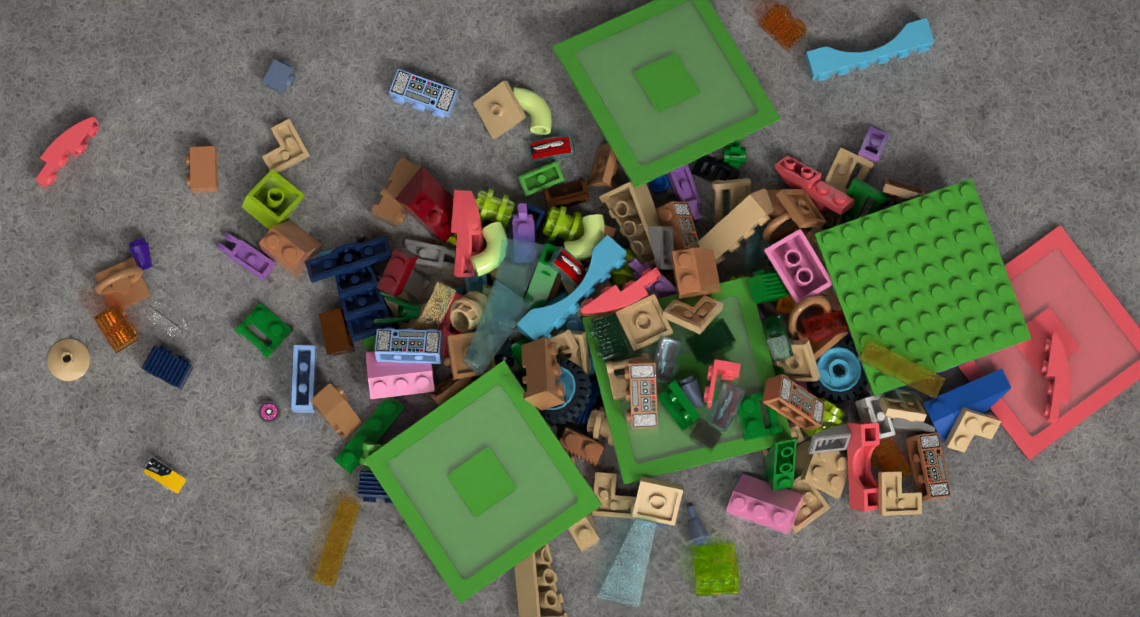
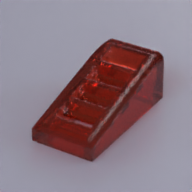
M842 311L801 320L802 328L810 344L849 331ZM838 318L841 323V326L837 327V324L835 322V319ZM831 321L833 328H829L827 322ZM823 324L824 330H820L819 325ZM812 327H815V329H816L815 332H812V330H811Z

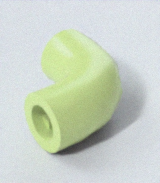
M514 87L513 93L522 110H525L531 116L530 131L538 135L550 134L552 127L551 110L545 99L536 92Z
M595 214L583 217L584 233L582 237L576 241L564 242L566 253L577 262L590 258L592 256V249L604 239L605 224L603 215Z
M501 222L491 223L484 227L482 233L487 243L486 249L470 257L478 277L497 268L506 256L508 241Z

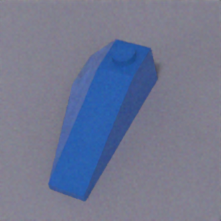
M1000 369L925 402L924 406L937 433H939L941 442H945L963 407L985 413L1011 389V386L1003 369Z

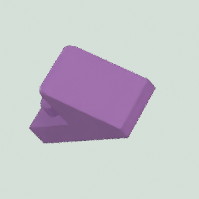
M870 126L858 156L877 164L889 134Z

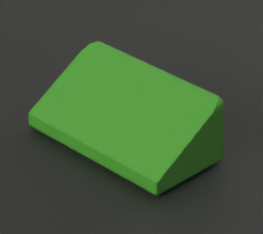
M557 160L549 161L516 175L525 196L565 180Z

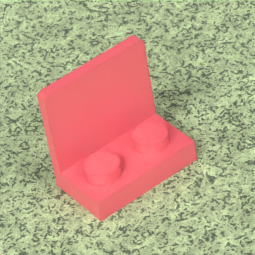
M715 359L714 365H709L707 381H711V384L705 388L703 401L707 403V408L711 409L717 375L726 381H734V378L738 379L740 363Z

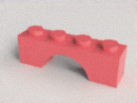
M868 421L846 423V426L852 432L847 447L850 509L860 511L878 510V484L871 471V455L875 447L880 445L879 423Z

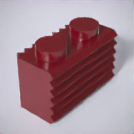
M403 247L392 251V258L389 259L390 262L387 263L388 266L384 270L385 273L382 274L383 277H381V281L377 285L378 289L395 297L402 293L418 258L417 254Z

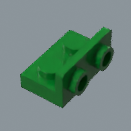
M676 381L670 383L668 389L658 395V399L681 431L686 430L700 420L699 413Z

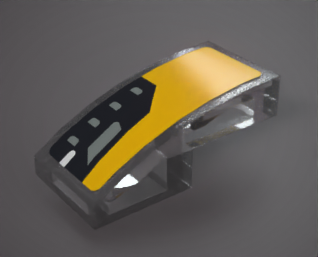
M150 455L139 472L177 497L189 481L188 477L153 455Z

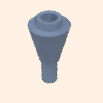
M695 506L687 507L690 519L689 543L694 544V546L705 545L707 543L706 540L710 537L697 516Z

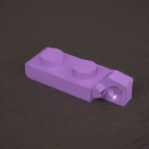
M688 164L667 173L677 202H688L693 223H696L702 219L699 212L702 201Z
M526 203L518 204L519 215H513L512 221L515 264L536 263L533 215H527Z
M634 257L627 263L635 270L633 276L636 278V281L641 278L640 274L646 269H654L651 264H648L646 261L641 264ZM662 274L659 280L646 288L651 295L655 294L657 299L677 294V289Z

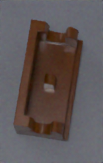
M585 179L543 189L548 211L553 206L557 208L560 205L570 207L589 202L590 200Z
M338 308L319 313L327 355L337 356L355 352L343 309Z

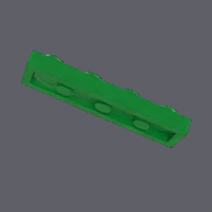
M386 397L334 461L348 473L352 474L360 465V456H363L364 451L362 449L363 442L369 441L377 444L406 408L393 397Z

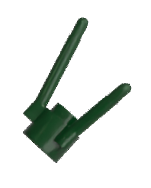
M380 290L379 293L384 296L385 300L399 305L398 313L401 317L374 319L373 323H409L410 319L416 320L420 314L419 303L411 302L398 296L395 297Z

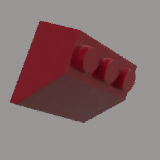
M421 166L395 200L435 238L446 243L453 234L451 233L454 197Z

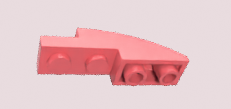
M90 117L75 124L63 132L40 157L46 165L35 179L40 186L46 189L48 185L51 186L57 178L56 173L60 167L63 168L69 160L67 156L69 154L77 158L79 154L82 155L88 146L86 144L90 137H94L99 130L98 125L100 123L98 120Z
M787 155L775 164V169L792 189H804L821 212L829 208L839 215H843L854 206L855 199L821 181V173Z
M454 190L451 233H457L454 276L474 277L475 270L470 257L483 252L481 218L472 191Z
M648 268L640 274V279L635 282L631 280L622 287L623 290L621 292L616 285L612 288L610 285L599 292L601 294L594 300L589 298L582 304L581 314L583 316L607 315L649 297L646 288L659 280L661 273L657 268L653 270Z
M1053 333L1049 336V339L1046 338L1044 343V351H1047L1046 360L1043 359L1041 372H1044L1043 378L1051 380L1047 384L1046 394L1049 395V401L1044 405L1043 415L1046 416V422L1055 423L1058 421L1060 403L1070 401L1071 384L1069 364L1064 347L1058 335Z

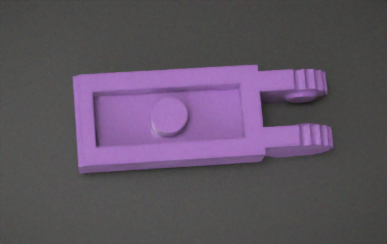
M226 232L224 237L229 242L236 245L235 248L231 251L220 243L216 247L228 255L231 260L262 281H265L276 263L243 240H238Z

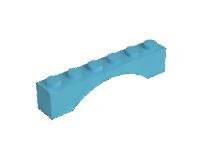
M924 18L907 23L892 41L877 49L858 53L839 51L825 46L807 51L805 60L811 79L824 81L829 79L830 75L838 73V76L845 75L850 72V69L857 67L858 70H863L875 62L884 64L889 62L890 58L898 56V59L908 57L914 51H918V53L926 52L932 47L934 39L928 20Z
M607 235L592 249V259L588 272L575 291L555 304L531 309L517 323L518 331L530 342L543 337L549 340L551 337L550 333L555 328L557 330L565 324L567 316L575 314L580 309L581 303L585 299L591 298L596 293V288L600 284L604 285L611 278L610 274L615 269L619 270L626 263V251Z

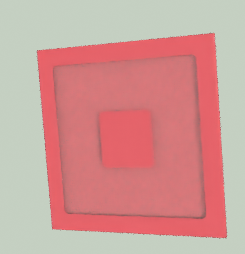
M1061 225L1004 265L1032 339L958 366L969 382L1003 369L1011 389L989 409L995 417L1001 420L1000 424L1028 461L1140 379V328ZM1053 333L1058 335L1064 347L1069 364L1071 384L1070 401L1060 403L1059 417L1055 423L1046 422V416L1043 415L1044 405L1049 401V395L1046 394L1047 384L1051 382V379L1043 378L1044 372H1041V364L1043 359L1046 360L1047 351H1044V343L1046 338L1049 339V336Z

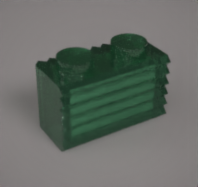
M615 311L590 319L592 325H589L588 328L591 338L596 337L598 345L595 346L598 359L603 358L605 363L606 361L629 355Z
M770 316L763 320L762 326L772 361L776 362L792 357L794 354L783 317Z
M722 318L706 327L701 334L695 333L685 339V343L697 364L703 362L706 365L715 360L714 355L720 352L726 354L734 349L733 345L736 343V339Z

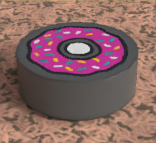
M272 401L264 402L259 407V417L265 423H274L280 417V408Z

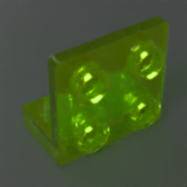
M735 544L693 546L692 555L696 596L739 594V572Z

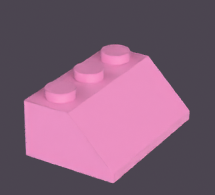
M801 229L763 250L796 305L803 299L818 295L832 286L827 271Z
M375 351L366 352L370 399L435 392L432 364L377 362Z
M742 474L732 492L726 512L729 515L790 536L804 494L786 488L773 491L769 482Z

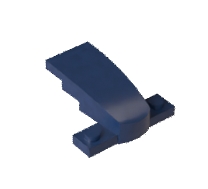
M386 235L363 243L343 244L332 250L329 254L305 261L311 283L335 276L338 294L352 342L375 336L377 329L393 328L392 322L373 323L374 319L390 318L370 264L392 258L391 248Z

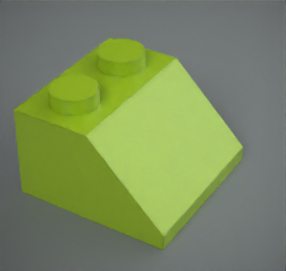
M272 169L248 193L242 208L270 230L271 227L286 222L305 195Z

